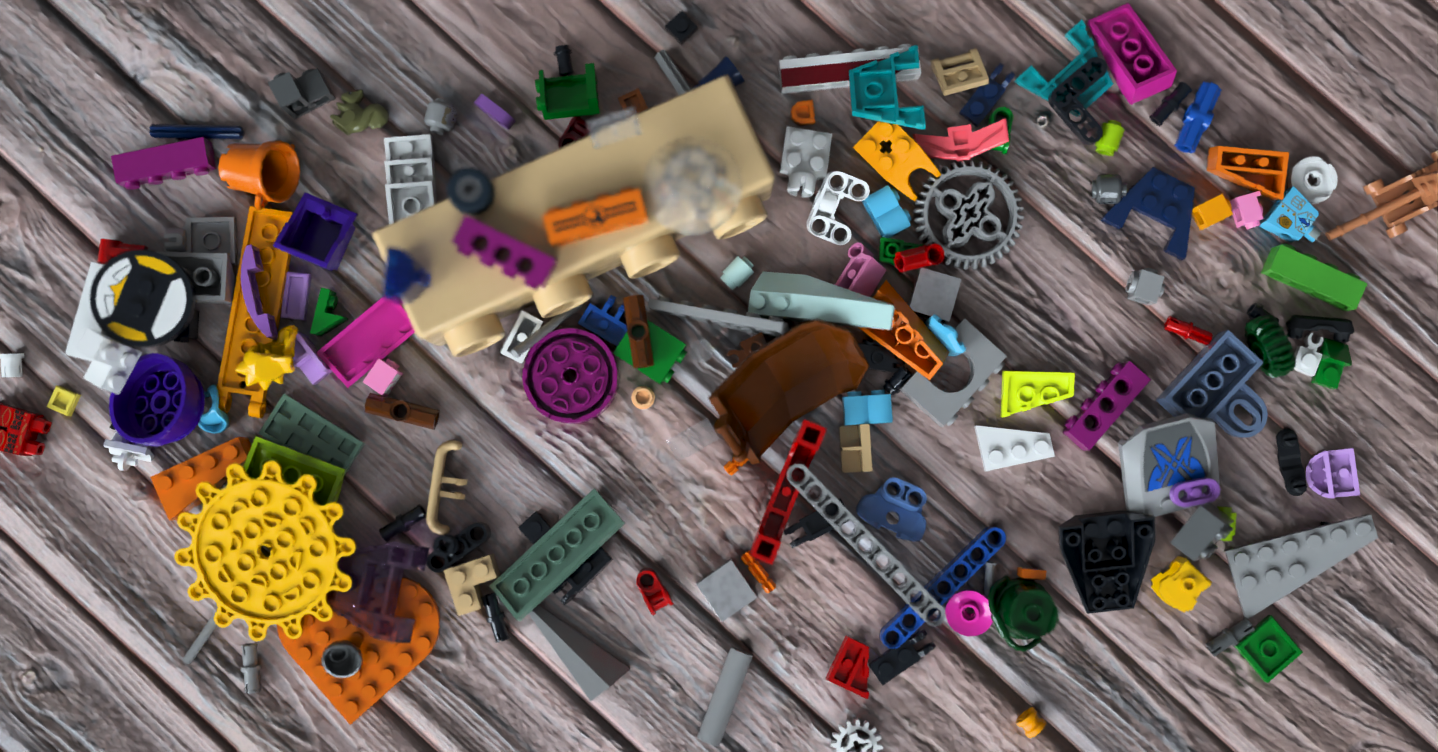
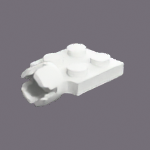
M786 127L780 173L788 176L787 191L790 195L797 197L800 186H803L801 198L812 197L816 181L824 180L828 170L832 140L831 133Z

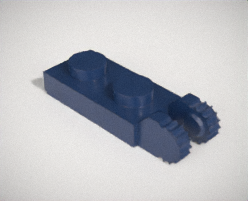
M999 63L992 74L988 76V84L979 86L959 112L960 115L976 127H978L1006 91L1005 88L1016 75L1014 72H1011L1005 77L1001 85L997 83L994 79L1003 70L1004 65L1002 63Z

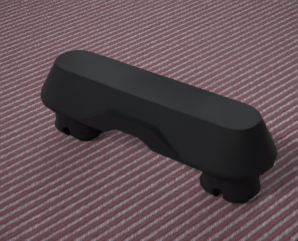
M1293 315L1286 323L1288 327L1287 335L1292 339L1302 338L1304 330L1318 331L1326 329L1330 332H1335L1333 339L1336 342L1346 343L1349 341L1350 334L1355 332L1352 321L1342 318Z
M1282 429L1276 436L1280 472L1283 476L1287 492L1293 496H1300L1307 490V483L1301 463L1297 434L1291 429Z

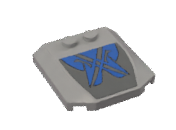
M1183 414L1140 425L1133 430L1135 434L1125 441L1121 439L1118 442L1126 511L1156 517L1195 507H1181L1171 501L1170 489L1178 482L1206 477L1215 480L1220 486L1215 422L1211 418L1206 417V419L1191 414ZM1206 485L1202 487V493L1207 491ZM1183 490L1179 492V498L1184 496Z

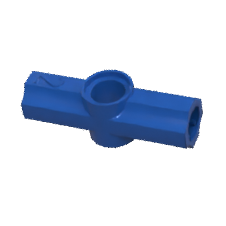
M1212 82L1201 83L1193 103L1190 104L1183 116L1182 123L1184 124L1174 144L1177 150L1191 154L1195 152L1203 132L1206 131L1213 119L1214 113L1212 111L1222 90L1218 85Z

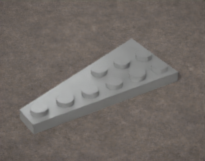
M661 296L658 297V300L649 299L648 304L649 309L658 313L681 318L690 316L691 319L707 323L709 319L712 320V323L719 324L721 327L753 334L762 332L763 335L771 338H778L792 329L789 327V323L783 322V319L769 316L767 320L761 318L759 314L746 312L745 316L729 308H724L723 312L716 311V307L702 304V307L699 308L694 307V303L680 300V304L672 303V299Z
M1371 514L1224 550L1244 618H1251L1377 539L1378 535Z

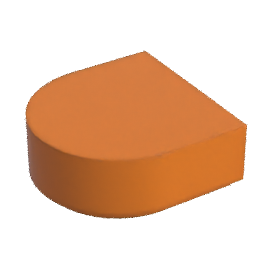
M813 99L798 101L793 105L791 119L797 125L815 124Z

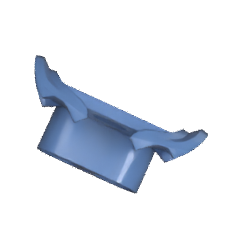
M893 477L886 480L875 494H867L862 497L857 504L856 512L864 521L878 530L882 526L897 533L896 538L920 541L926 529V519L922 515V506L926 503L927 496L920 487ZM888 485L895 487L896 495H891L887 491ZM909 495L917 497L918 505H914L909 501ZM888 512H895L898 515L899 521L897 524L893 525L887 522L886 515Z

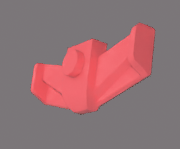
M1006 118L975 132H972L971 124L947 128L948 137L912 134L913 139L923 148L929 158L956 160L957 162L970 160L976 155L1009 142Z

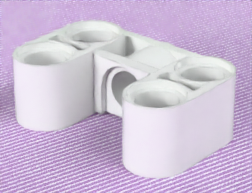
M830 171L827 173L813 202L812 210L806 223L807 230L811 234L837 245L848 243L852 235L851 230L848 226L835 221L834 213L839 201L844 197L855 201L865 200L870 192L868 184L863 180L840 171ZM834 175H839L842 181L838 188H833L830 184V180ZM859 183L863 187V192L860 196L855 197L852 194V188L855 184ZM816 219H821L824 226L822 230L816 232L813 230L812 224ZM837 228L845 230V236L841 240L834 238V232Z

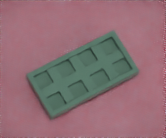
M285 393L258 433L271 442L346 469L345 475L365 445V442Z

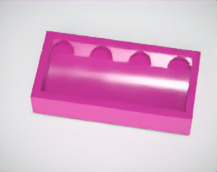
M389 291L322 346L316 354L349 388L367 373L378 359L385 358L415 333V330L404 306Z

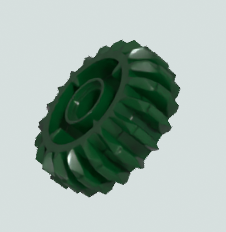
M1264 315L1246 323L1244 329L1247 339L1246 343L1249 349L1264 362L1260 366L1261 371L1271 378L1282 377L1293 371L1296 366V357L1291 346L1292 343L1289 341L1284 329L1280 327L1279 322L1275 321L1271 316Z

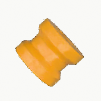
M1034 707L1025 710L1015 721L1019 727H1023L1028 738L1036 736L1047 724L1043 718L1037 716V711Z

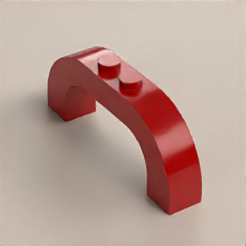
M805 419L802 421L763 514L749 556L773 565L782 543L781 538L799 493L788 481L786 476L787 470L793 464H802L809 469L815 453L819 450L827 428ZM795 468L791 472V477L796 482L801 481L804 478V472L801 468Z

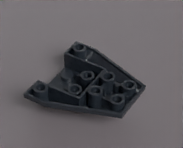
M1120 510L1075 515L1058 526L1059 549L1085 612L1089 614L1134 609L1156 540L1155 517Z

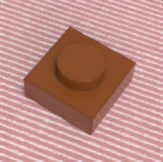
M639 88L618 97V101L627 119L648 110Z

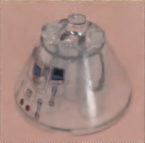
M682 137L662 146L649 161L643 178L645 201L654 218L664 227L685 235L705 234L725 224L734 214L742 192L741 174L735 159L723 146L703 137Z

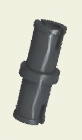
M1244 618L1230 629L1225 628L1222 630L1221 635L1206 643L1205 646L1216 657L1231 645L1233 647L1238 644L1237 641L1254 632L1255 629L1251 627L1252 624L1248 619Z

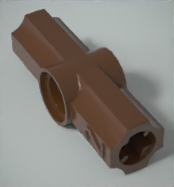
M644 295L624 297L623 302L633 368L654 366ZM636 326L645 328V334L640 338L632 335V330Z
M370 393L366 399L365 413L435 430L438 424L440 410ZM401 405H405L407 414L401 418L398 415V408Z

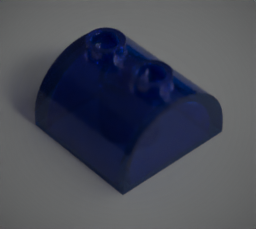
M387 247L383 298L394 304L411 303L421 296L425 288H429L431 281L430 273H426L421 263L405 251L395 247Z

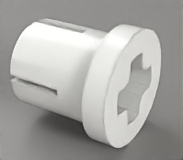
M24 353L0 354L2 377H23L22 358H25Z

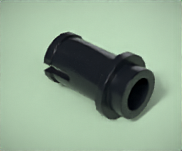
M568 45L555 47L554 56H557L559 76L574 74L570 57L572 50L569 49Z
M1254 303L1246 312L1250 320L1268 315L1279 322V319L1266 311L1262 304Z
M901 365L889 380H885L883 387L891 395L898 394L900 388L913 374L908 368Z

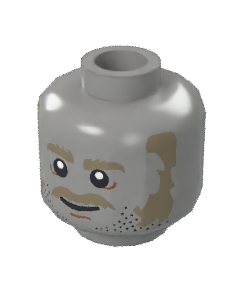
M436 98L435 101L428 104L424 122L430 127L431 132L443 135L444 131L449 132L453 130L457 117V109L453 107L454 103Z

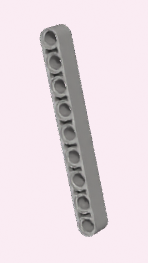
M802 464L791 465L787 470L786 476L795 489L925 622L931 626L942 624L946 617L943 607L807 467ZM801 468L803 470L804 478L801 481L796 482L792 479L791 472L793 469ZM812 485H817L821 490L820 496L816 499H812L808 495V490ZM833 502L837 505V513L833 516H828L825 512V507L828 503ZM846 520H851L854 523V530L851 533H844L842 530V524ZM867 537L871 541V546L868 550L863 551L859 547V542L862 538ZM880 555H886L888 559L887 565L883 568H878L876 565V559ZM899 572L903 573L905 577L904 582L901 585H895L893 582L894 575ZM914 590H920L922 595L920 601L912 602L910 600L911 593ZM931 608L938 609V616L934 620H929L927 617V613Z

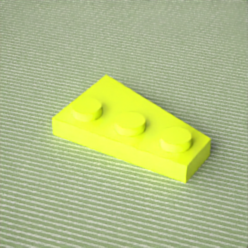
M1002 370L1000 417L1004 418L1017 412L1027 411L1040 405H1047L1073 397L1075 373Z

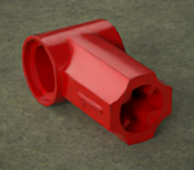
M100 239L97 262L105 264L121 253L133 250H148V247L125 244L117 240Z
M928 244L895 253L894 264L899 272L938 265L944 259V250L939 244Z

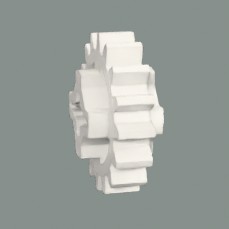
M855 718L854 724H851L847 719V726L845 727L839 724L840 732L832 733L836 741L830 742L831 747L836 748L832 752H866L870 747H872L870 752H877V750L883 749L882 744L877 743V741L882 739L880 734L874 735L877 730L876 727L868 728L869 722L865 720L863 724H860L858 718ZM856 730H862L866 732L868 735L862 736L858 734ZM848 734L846 741L841 743L844 735ZM856 740L859 743L860 749L855 750V748L853 747V742Z

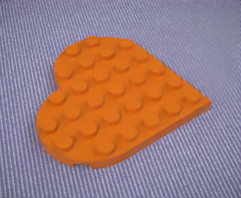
M389 576L376 579L363 587L352 579V587L348 591L330 590L327 593V600L333 608L332 618L323 622L312 614L304 615L301 619L303 632L297 639L287 637L284 629L277 624L278 635L286 651L350 725L431 653L437 643L441 619L439 608L430 592L412 579ZM350 641L361 650L363 662L358 672L353 676L337 678L327 673L321 662L324 649L333 642Z

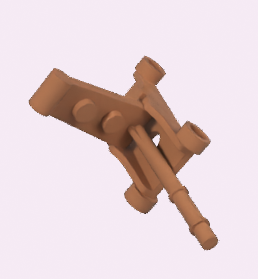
M1438 150L1430 154L1434 163L1387 186H1385L1381 178L1364 186L1363 189L1367 195H1371L1377 208L1365 214L1362 213L1359 217L1342 225H1337L1336 228L1325 233L1327 239L1330 241L1343 236L1345 233L1361 225H1366L1382 216L1388 227L1386 232L1389 238L1408 231L1405 221L1438 206Z

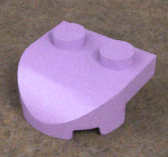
M1354 448L1322 451L1311 458L1306 467L1305 474L1309 487L1315 493L1326 498L1360 495Z

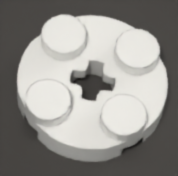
M1320 157L1304 158L1288 171V188L1294 186L1310 204H1317L1328 199L1333 190L1336 189L1338 182L1334 167L1322 161L1323 159ZM1309 175L1317 179L1314 186L1308 183Z

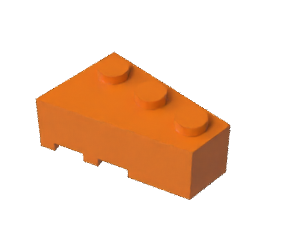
M1215 146L1209 148L1206 171L1252 192L1260 191L1261 196L1272 201L1283 200L1289 152Z

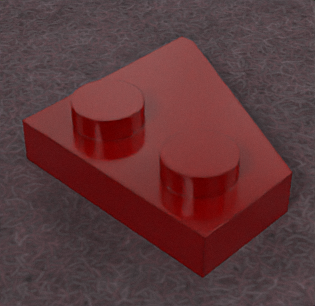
M846 635L825 679L868 699L867 677H869V667L867 661L869 659V647Z

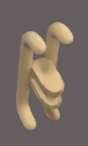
M456 440L442 443L437 448L434 459L426 523L431 531L439 535H446L450 532L448 525L441 524L438 521L440 497L465 500V494L461 492L442 490L443 483L467 485V479L444 476L447 453L451 450H460L462 448V443Z

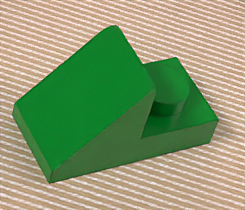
M321 287L311 326V334L323 336L348 320L346 317L332 314V310L336 309L338 302L337 292Z
M1324 338L1320 353L1323 355L1311 383L1334 390L1338 389L1343 368L1351 366L1352 360L1348 345Z

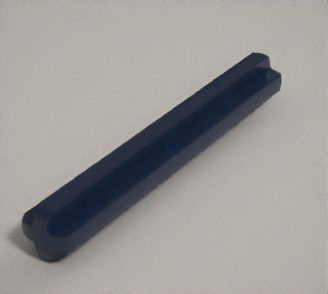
M152 124L149 131L150 136L153 138L195 139L204 137L206 139H242L244 137L243 128L232 125Z

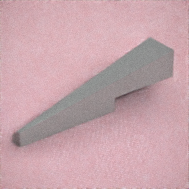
M537 605L529 613L590 702L630 670L626 664L614 658L613 655L601 649L593 641L564 621L559 620L541 606Z

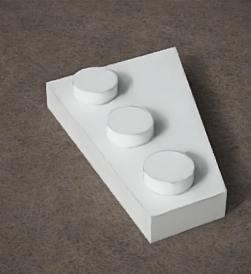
M974 426L984 471L1055 457L1050 433Z

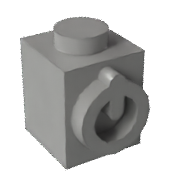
M1144 268V270L1141 269L1137 272L1132 271L1125 291L1129 293L1127 299L1148 306L1157 303L1158 297L1162 296L1165 289V284L1163 283L1165 276L1159 275L1158 271L1152 268Z

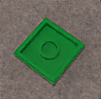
M1267 615L1254 627V632L1237 641L1238 644L1234 646L1266 683L1270 682L1303 653L1272 615Z

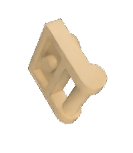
M976 48L961 55L939 60V58L931 60L932 71L936 75L943 96L987 85L989 82V77ZM966 62H971V63H969V64H965V65H961V66H957V67H954V68H950V69L943 70L944 68H948V67H951V66L963 64V63H966Z

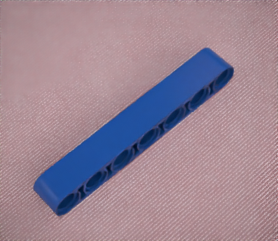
M992 526L984 528L923 588L942 606L1005 544L1006 534L1004 531ZM992 531L998 534V540L994 544L988 541V535ZM978 547L981 550V557L978 560H973L971 551ZM962 564L965 571L963 575L957 577L954 574V568L956 565ZM940 581H946L948 584V588L944 593L937 591V585ZM919 591L911 601L914 603L920 601L921 592ZM906 604L882 627L879 634L880 640L888 648H898L925 621ZM937 608L929 609L927 613L928 619L938 610ZM907 614L914 616V622L910 626H904L903 618ZM889 631H896L897 639L891 643L887 642L886 634Z

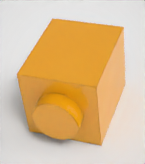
M1221 194L1193 208L1192 216L1201 231L1233 215L1231 211L1232 206L1229 200Z

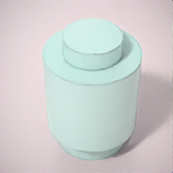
M737 256L723 270V275L720 279L731 290H734L736 287L740 288L754 273L751 269L754 265L745 256L742 259Z

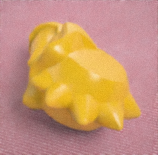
M295 325L286 326L278 331L277 341L267 344L261 342L259 345L250 347L245 353L243 361L236 368V372L245 375L247 386L259 382L262 389L266 391L272 381L283 384L284 374L295 371L293 358L295 357V338L298 333V328Z

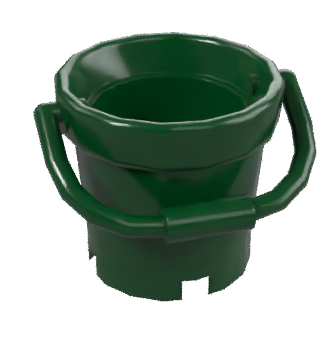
M1005 575L994 583L988 595L990 617L1001 638H1004L1008 645L1017 651L1025 652L1034 648L1042 641L1041 636L1052 632L1058 622L1059 611L1046 589L1032 579L1020 577L1010 579L1008 575ZM1011 638L1022 640H1034L1031 641L1029 644L1023 646L1018 645Z

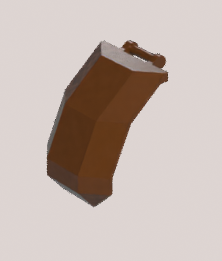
M820 319L802 323L751 353L708 397V400L719 415V419L714 423L713 428L718 434L722 435L732 450V456L736 462H742L748 458L752 465L760 463L762 454L792 422L837 395L856 390L869 367V363L849 329Z

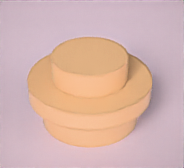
M639 386L633 391L631 400L635 407L648 409L653 405L655 395L649 387Z

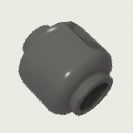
M1100 174L1096 180H1092V198H1095L1098 204H1118L1121 201V196H1126L1127 183L1122 182L1119 174Z

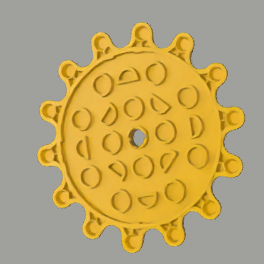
M276 461L265 463L262 475L257 479L251 478L242 465L237 463L231 464L226 471L228 477L227 487L218 489L209 482H201L196 487V494L202 500V511L199 514L184 512L179 515L177 519L178 525L191 534L192 543L189 547L176 551L175 561L181 566H190L196 570L197 580L189 586L188 595L194 601H199L203 598L215 600L218 608L214 615V621L217 626L225 628L234 619L241 618L248 624L250 638L254 641H261L266 637L268 627L272 624H278L284 629L287 637L297 639L303 632L301 619L304 615L312 614L323 622L332 618L333 608L327 600V593L330 590L345 592L352 587L351 576L340 570L338 560L343 556L354 553L356 543L351 538L338 536L333 527L335 521L342 517L343 507L337 502H331L327 505L318 504L313 496L317 481L311 475H303L297 483L292 485L285 482L282 476V467ZM262 545L272 548L270 557L262 554Z

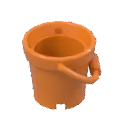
M272 140L263 144L233 143L226 147L231 148L227 154H221L218 166L221 180L227 181L229 186L226 187L228 189L256 194L254 203L256 210H262L268 202L281 203L287 201L295 193L301 171L294 144L280 140Z

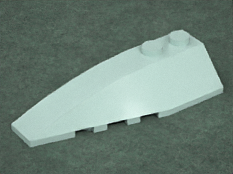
M762 272L751 289L748 312L759 314L761 318L768 319L769 316L797 322H809L820 319L834 325L892 330L895 306L808 275Z

